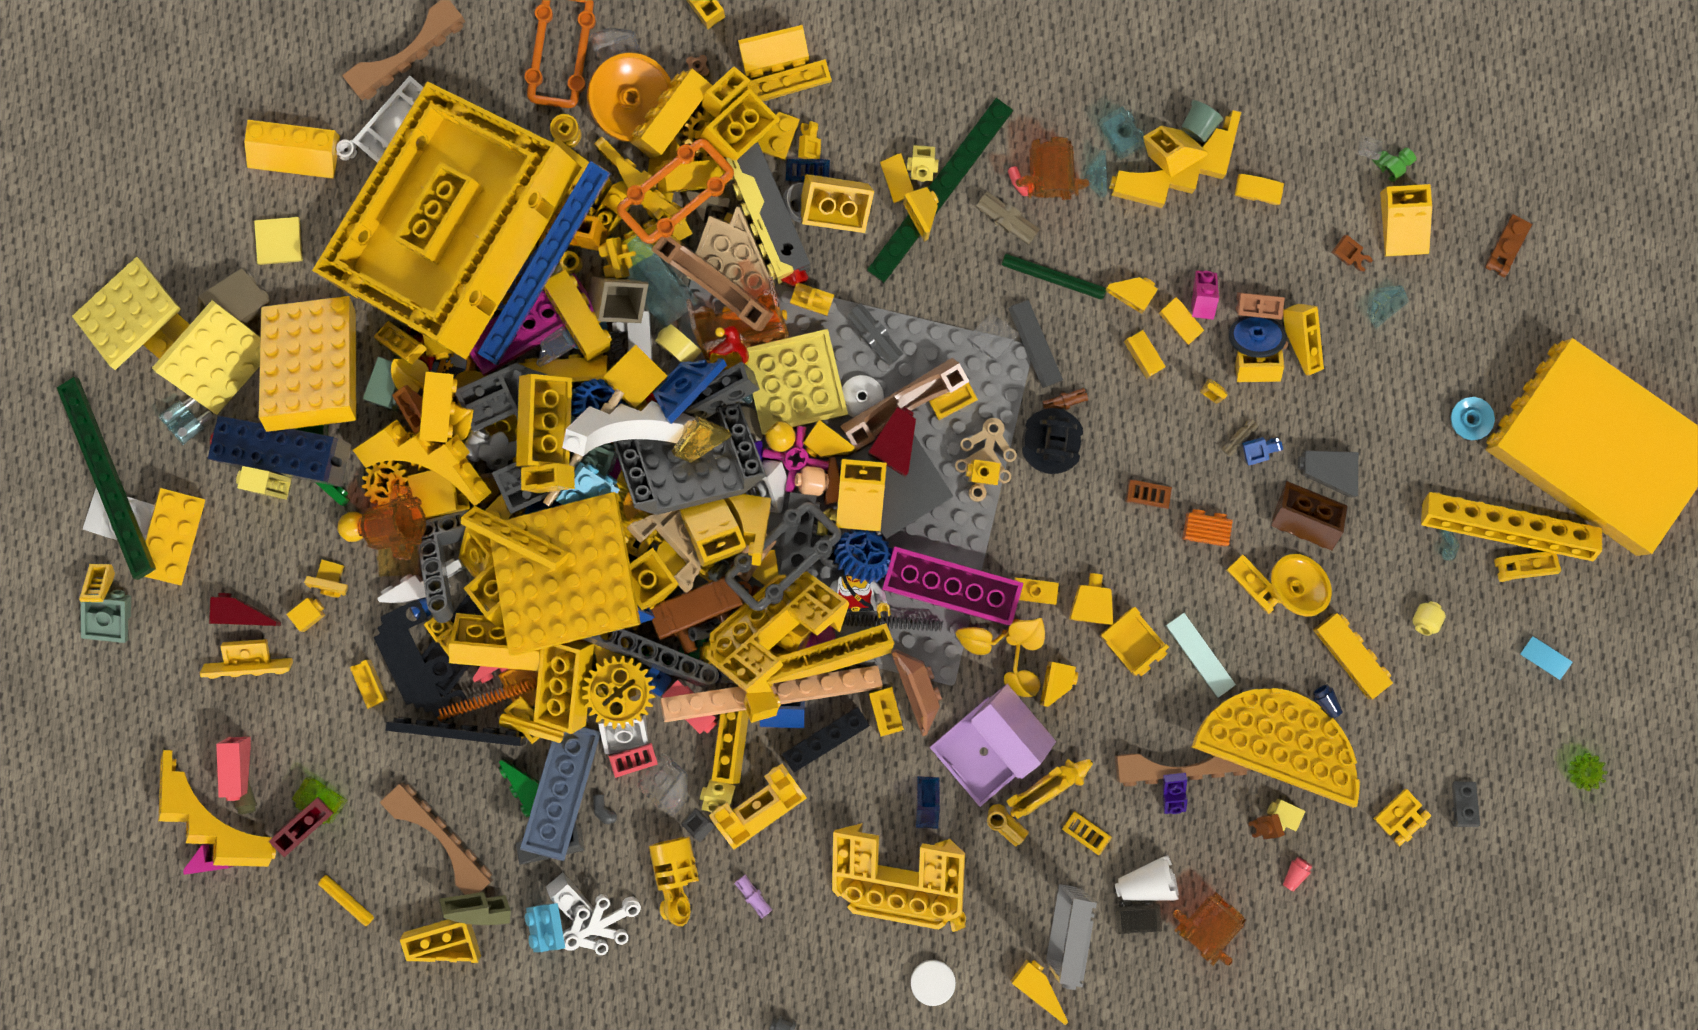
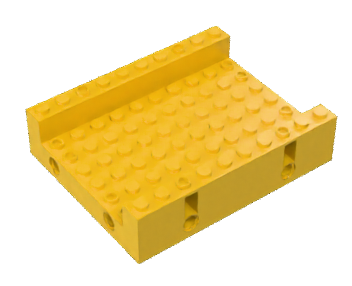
M427 81L312 271L341 290L374 306L466 360L582 167L557 144Z

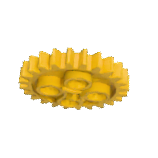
M613 656L612 663L607 658H604V666L596 663L595 665L598 670H589L592 678L584 679L589 683V686L582 687L583 690L588 691V694L582 696V699H589V703L584 707H592L593 709L589 715L597 714L596 722L604 719V727H607L612 722L613 729H616L618 723H620L622 729L626 728V722L634 726L635 718L639 722L643 721L640 714L648 715L649 712L645 709L646 706H654L649 702V699L656 698V695L650 694V690L655 689L656 686L649 685V682L654 678H646L645 676L649 670L641 671V662L636 666L633 665L634 658H631L627 663L625 656L621 657L620 662H618L616 656ZM619 670H623L627 674V679L623 683H619L615 678V674ZM635 679V683L622 692V698L620 696L615 697L606 706L603 705L606 699L616 693L615 687L618 689L622 688L629 681ZM601 684H605L609 688V693L605 697L600 696L597 692ZM632 688H638L641 692V696L637 701L629 697V692ZM614 702H619L623 706V710L619 715L614 714L611 710Z

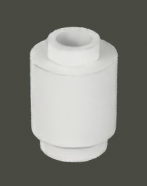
M482 428L476 432L471 430L465 442V446L470 451L466 457L467 459L474 462L480 460L478 455L479 446L489 444L491 438L486 429Z

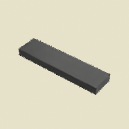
M1029 300L1012 305L1008 309L1042 388L1061 382L1063 378Z

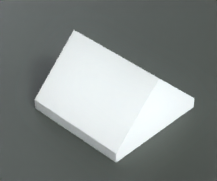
M641 715L643 720L641 722L635 718L634 726L626 722L625 729H622L620 723H618L616 729H613L612 722L607 727H604V720L599 721L598 724L605 754L618 753L649 744L646 715Z

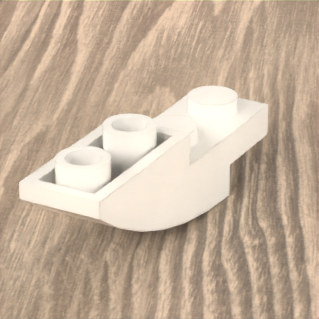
M453 558L445 562L448 578L466 568L459 559L455 561ZM409 574L400 580L401 584L395 588L389 586L382 590V595L377 599L379 602L406 603L426 598L424 581L418 575L412 576V574Z

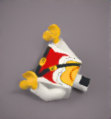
M848 575L839 576V580L833 581L829 587L849 602L847 612L877 611L878 618H881L880 613L882 611H887L888 616L891 615L885 592L878 582L873 581L868 584L864 580L860 584L859 579L855 578L852 580V576Z

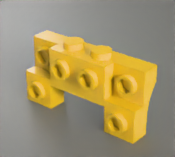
M783 763L778 767L772 768L764 776L769 785L738 807L732 809L728 803H725L709 814L714 825L733 849L739 847L807 799Z

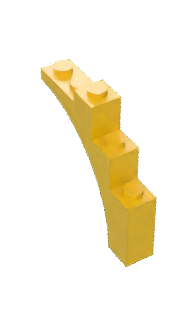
M395 420L353 449V452L365 468L378 462L394 460L411 462L435 471L456 486L474 506L492 493L467 460L466 456L470 451L458 435L447 440V443L444 442L440 445L435 441L419 440V432L410 437L399 421Z

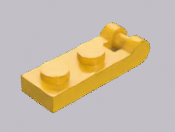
M1551 552L1521 554L1494 559L1495 567H1498L1499 570L1497 574L1499 582L1553 575L1561 572L1558 556ZM1507 565H1512L1513 570L1508 571Z
M1241 555L1226 569L1267 614L1274 610L1273 607L1277 603H1281L1274 593L1272 584L1244 555ZM1267 592L1272 596L1268 601L1263 598Z

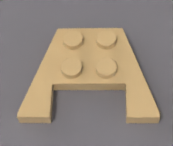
M679 510L659 515H650L640 521L631 523L627 529L640 543L656 529L686 562V565L674 578L685 593L690 591L693 587L694 579L701 569V563Z

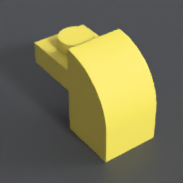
M672 324L663 328L655 340L657 344L667 350L680 363L693 362L702 352Z

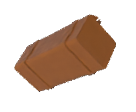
M723 576L717 582L712 580L687 593L659 602V604L651 609L655 616L652 622L660 640L678 636L684 654H688L698 649L695 642L691 641L688 636L690 627H697L713 619H719L720 623H723L731 616L733 611L739 609L745 602L727 585L725 576Z

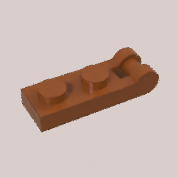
M1512 214L1484 268L1490 271L1493 269L1499 272V276L1505 278L1532 224ZM1498 257L1505 260L1503 265L1497 262Z

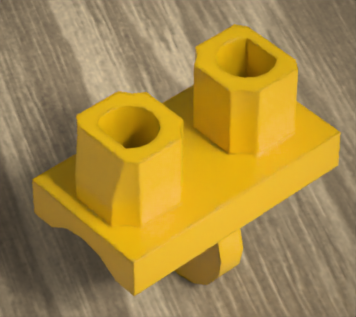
M620 237L606 239L605 243L598 246L600 256H610L612 263L604 266L605 277H615L617 279L630 276L628 267L633 266L631 257L637 256L636 251L629 252L628 245H622Z
M798 283L795 286L790 304L828 316L834 294Z

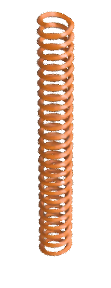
M533 677L532 684L529 678L528 686L527 681L524 680V688L523 683L520 681L521 690L518 683H515L517 692L513 684H511L512 692L507 685L508 694L505 687H503L504 696L499 688L500 698L496 690H494L495 698L492 691H490L491 700L488 693H486L487 702L482 694L483 703L477 695L478 704L475 697H473L474 706L469 698L470 708L467 701L464 700L466 709L462 701H460L461 710L458 703H456L457 712L452 704L453 714L449 706H447L449 715L445 707H443L444 716L439 708L440 718L438 717L437 719L439 721H442V718L444 720L446 718L450 719L451 716L455 717V714L458 716L459 712L461 714L467 713L468 710L472 711V708L476 710V708L480 709L481 706L484 707L485 704L489 705V702L493 704V702L497 703L498 700L502 701V698L506 700V696L510 699L515 694L519 695V692L523 694V691L527 693L532 688L536 689L537 682L535 677Z

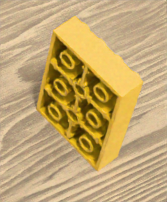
M350 296L261 307L259 419L266 432L356 421V313Z

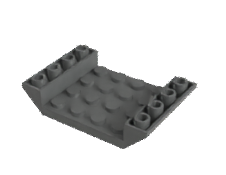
M740 403L718 408L717 419L704 421L712 424L709 441L705 447L685 439L680 444L650 439L614 441L613 444L634 508L659 515L742 495L766 477Z

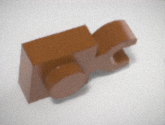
M1344 235L1331 252L1347 266H1351L1354 262L1355 268L1361 272L1366 270L1361 265L1362 260H1366L1368 263L1373 261L1370 256L1360 254L1363 247L1348 235Z
M1278 814L1263 815L1248 823L1249 826L1253 825L1256 828V833L1252 834L1254 838L1263 836V839H1272L1285 835Z

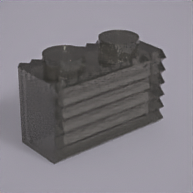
M1120 900L1119 905H1113L1115 932L1117 934L1162 931L1161 908L1158 902H1154V900H1141V903L1132 904V900Z

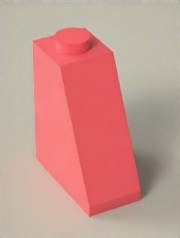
M228 737L216 744L219 798L226 797L227 801L240 800V797L245 795L248 790L251 737Z

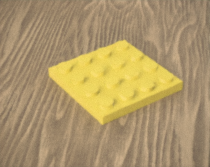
M136 257L86 304L78 309L72 317L108 365L116 370L176 315L181 308L142 260Z
M211 300L152 369L217 415L260 367L261 337Z
M828 329L747 348L749 352L747 366L754 371L760 390L753 393L762 435H765L766 431L778 421L787 422L795 428L816 423L819 420L825 421L848 415Z

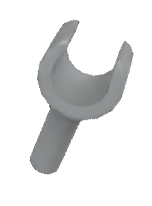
M839 566L834 568L822 567L820 569L821 579L833 578L832 571H837Z

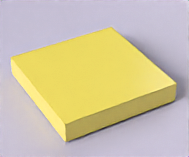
M299 217L254 221L258 265L303 261Z

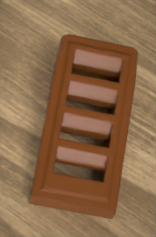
M835 457L828 460L829 465L826 474L829 476L828 489L824 493V505L838 503L840 477Z
M1130 479L1128 480L1125 502L1169 509L1172 487ZM1136 486L1139 487L1138 498H1134ZM1144 488H1148L1146 500L1142 499ZM1152 489H1156L1155 501H1151ZM1161 490L1165 491L1163 503H1159Z

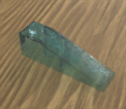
M638 236L627 243L629 252L636 251L637 256L631 257L632 268L636 278L648 282L646 302L649 310L665 328L694 307L698 300L668 263L651 251L653 249L652 244L644 243Z

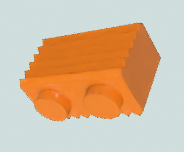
M1193 509L1192 513H1186L1183 540L1224 547L1229 546L1233 520L1227 519L1226 514L1214 513V516L1205 515L1206 511Z

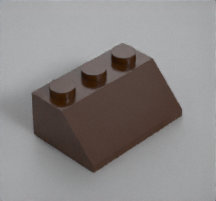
M1286 481L1273 513L1271 526L1333 551L1344 533L1347 505Z

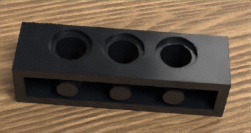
M856 707L789 748L782 755L793 773L870 725L859 707Z

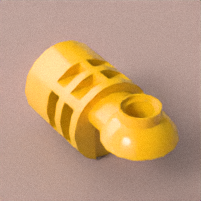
M690 836L662 841L648 846L657 889L659 891L662 890L664 900L660 904V914L663 919L669 920L670 923L678 927L687 924L691 912L690 903L684 893L683 886L688 885L690 882L699 881Z

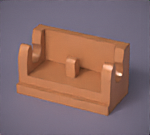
M1237 292L1238 306L1236 307V312L1238 315L1282 320L1284 297Z

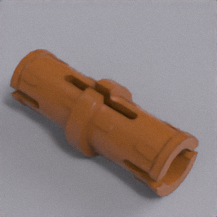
M1083 387L1067 394L1065 392L1060 393V396L1042 401L1045 409L1065 408L1067 410L1072 405L1088 401V396Z

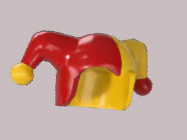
M736 327L717 328L715 331L718 337L726 335L723 342L710 351V362L716 363L718 358L724 359L727 366L721 372L740 362L748 365L749 352L741 342Z

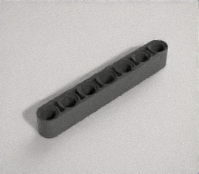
M624 629L608 632L607 640H603L600 635L583 639L627 658H634L637 662L699 687L712 685L717 682L719 677L718 670L714 666ZM621 638L627 639L629 643L627 649L622 647ZM642 646H645V647L648 648V650H649V655H648V657H645V656L642 654V652H641ZM663 654L667 655L669 658L668 665H665L662 662ZM683 662L689 666L688 673L682 670ZM703 671L709 674L708 682L702 677Z

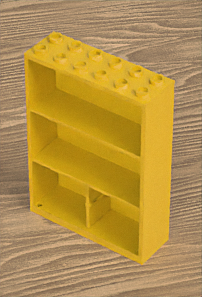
M1575 339L1562 340L1558 345L1554 344L1547 353L1549 358L1546 362L1542 361L1535 370L1537 373L1536 377L1533 380L1530 379L1524 385V394L1521 398L1517 397L1510 406L1513 410L1509 416L1505 415L1500 420L1498 432H1493L1486 441L1488 446L1485 450L1594 527L1602 528L1604 534L1634 555L1653 554L1698 488V425Z

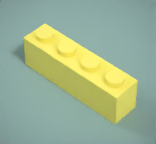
M242 466V470H239L236 483L238 484V489L287 500L292 478Z

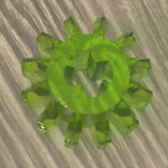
M1585 753L1583 757L1581 755L1576 756L1577 762H1570L1574 770H1568L1567 772L1568 774L1575 775L1571 777L1570 781L1576 783V788H1584L1585 791H1591L1592 787L1594 789L1600 788L1599 782H1606L1602 778V775L1608 774V771L1602 770L1606 763L1599 762V756L1594 755L1592 757L1590 753ZM1586 768L1591 769V772H1589L1590 776L1585 775V772H1588Z

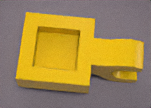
M809 121V124H801V133L803 135L799 136L798 158L815 162L820 161L821 139L817 138L818 123Z

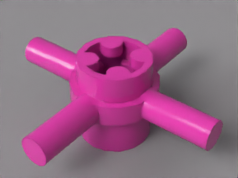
M798 426L794 446L785 452H777L765 448L763 450L762 457L782 461L784 467L789 471L785 487L787 492H794L796 473L800 472L804 466L820 467L828 470V461L809 458L808 453L803 448L806 427ZM795 453L799 454L802 458L797 466H794L793 461L789 460V457Z

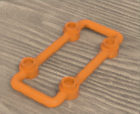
M542 0L541 5L535 9L538 27L531 68L524 75L528 84L527 97L535 104L573 108L578 103L579 94L586 87V82L582 76L589 32L596 24L593 14L594 1L569 0L585 3V8L578 16L581 33L575 71L568 79L571 96L570 100L536 95V88L543 81V76L539 69L546 26L553 18V12L550 8L551 0Z
M698 139L691 145H681L677 150V156L640 186L633 185L629 187L627 197L617 206V213L644 243L652 244L661 237L667 238L672 236L675 225L709 197L720 196L724 191L725 184L733 178L734 169L706 139ZM703 148L725 171V174L720 178H710L703 192L670 219H660L656 230L648 235L626 211V208L631 204H641L647 191L680 164L691 163L694 160L695 152Z

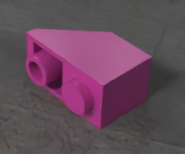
M1195 270L1191 304L1192 317L1214 320L1219 301L1217 273Z

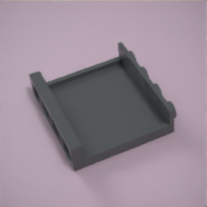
M915 435L909 472L906 478L886 466L881 531H875L878 537L883 536L885 540L953 498V494ZM874 442L847 458L849 460L880 462L868 454ZM839 463V475L841 474V463Z

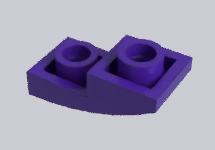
M1186 773L1163 775L1164 814L1186 812L1188 801L1186 795Z

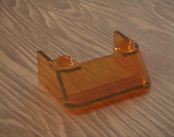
M773 277L768 278L770 289L763 290L757 296V300L774 312V315L762 331L754 330L732 310L715 314L714 310L707 306H702L695 310L691 300H686L692 331L705 359L710 360V351L725 340L726 335L718 337L715 333L719 327L735 326L739 332L740 340L746 348L789 337Z

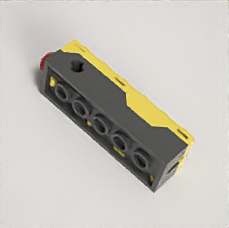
M755 143L737 161L726 157L727 162L734 169V176L730 180L735 182L732 184L734 193L738 201H743L741 206L746 220L751 219L752 223L749 224L755 241L760 240V244H758L763 259H768L769 261L767 267L772 280L776 279L778 284L785 282L794 287L798 283H805L809 278L807 272L810 271V262L759 143ZM787 250L791 251V255L786 256L784 252Z

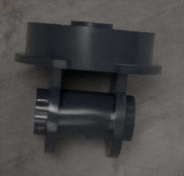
M1058 408L1043 409L1029 417L1026 421V428L1022 437V454L1028 464L1046 474H1059L1073 468L1080 459L1078 454L1081 446L1080 436L1083 435V427L1077 418L1071 413Z

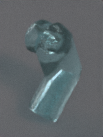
M1444 530L1440 532L1445 540L1442 558L1446 561H1451L1456 557L1460 545L1453 532Z

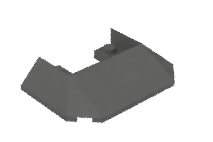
M515 363L457 389L455 394L461 407L474 410L471 423L472 431L476 432L514 414L518 420L519 376L547 374ZM570 451L569 461L574 455V452ZM516 462L492 472L511 514L545 499L549 493H534L521 490L522 467L516 466Z

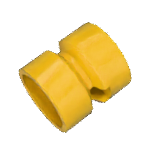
M560 114L552 120L550 131L554 140L558 138L570 148L575 147L580 142L582 132L573 116Z

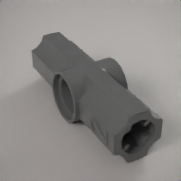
M862 303L847 314L850 321L860 331L864 341L871 349L876 350L888 366L903 355V352L889 337L885 327L872 317Z

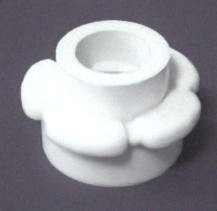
M347 139L339 141L336 146L337 155L344 161L354 158L357 154L356 144L352 140L349 141Z

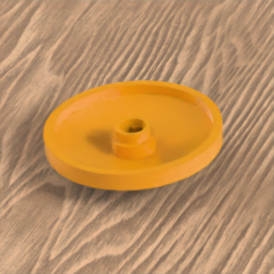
M622 53L607 59L595 70L589 82L587 101L592 118L599 128L609 136L620 141L631 142L634 138L632 136L634 130L646 122L645 115L652 107L655 108L659 104L657 101L659 96L665 90L668 91L672 87L670 77L660 64L642 54Z

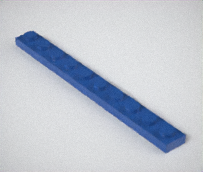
M593 161L589 162L478 351L479 355L493 364L499 365L611 175L609 171Z

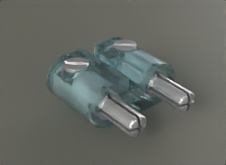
M189 397L183 403L178 400L158 415L161 422L182 445L204 429L202 424L213 417L210 411H206L196 419L188 410L190 406L197 402L192 397Z

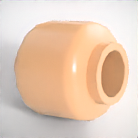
M804 466L800 473H796L795 486H798L801 494L820 496L823 491L828 489L829 476L825 474L824 469Z

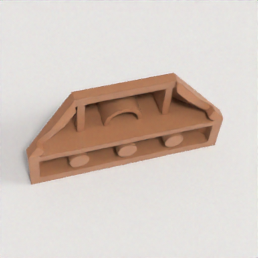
M894 649L891 654L923 737L927 735L940 708L939 700H942L939 688L933 687L931 680L935 678L930 666L926 667L924 661Z

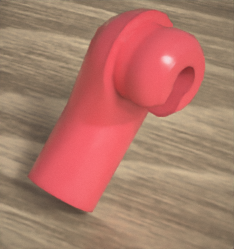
M1016 166L1008 169L1007 172L1012 185L1022 196H1028L1027 194L1034 192L1032 183L1027 182L1024 184Z

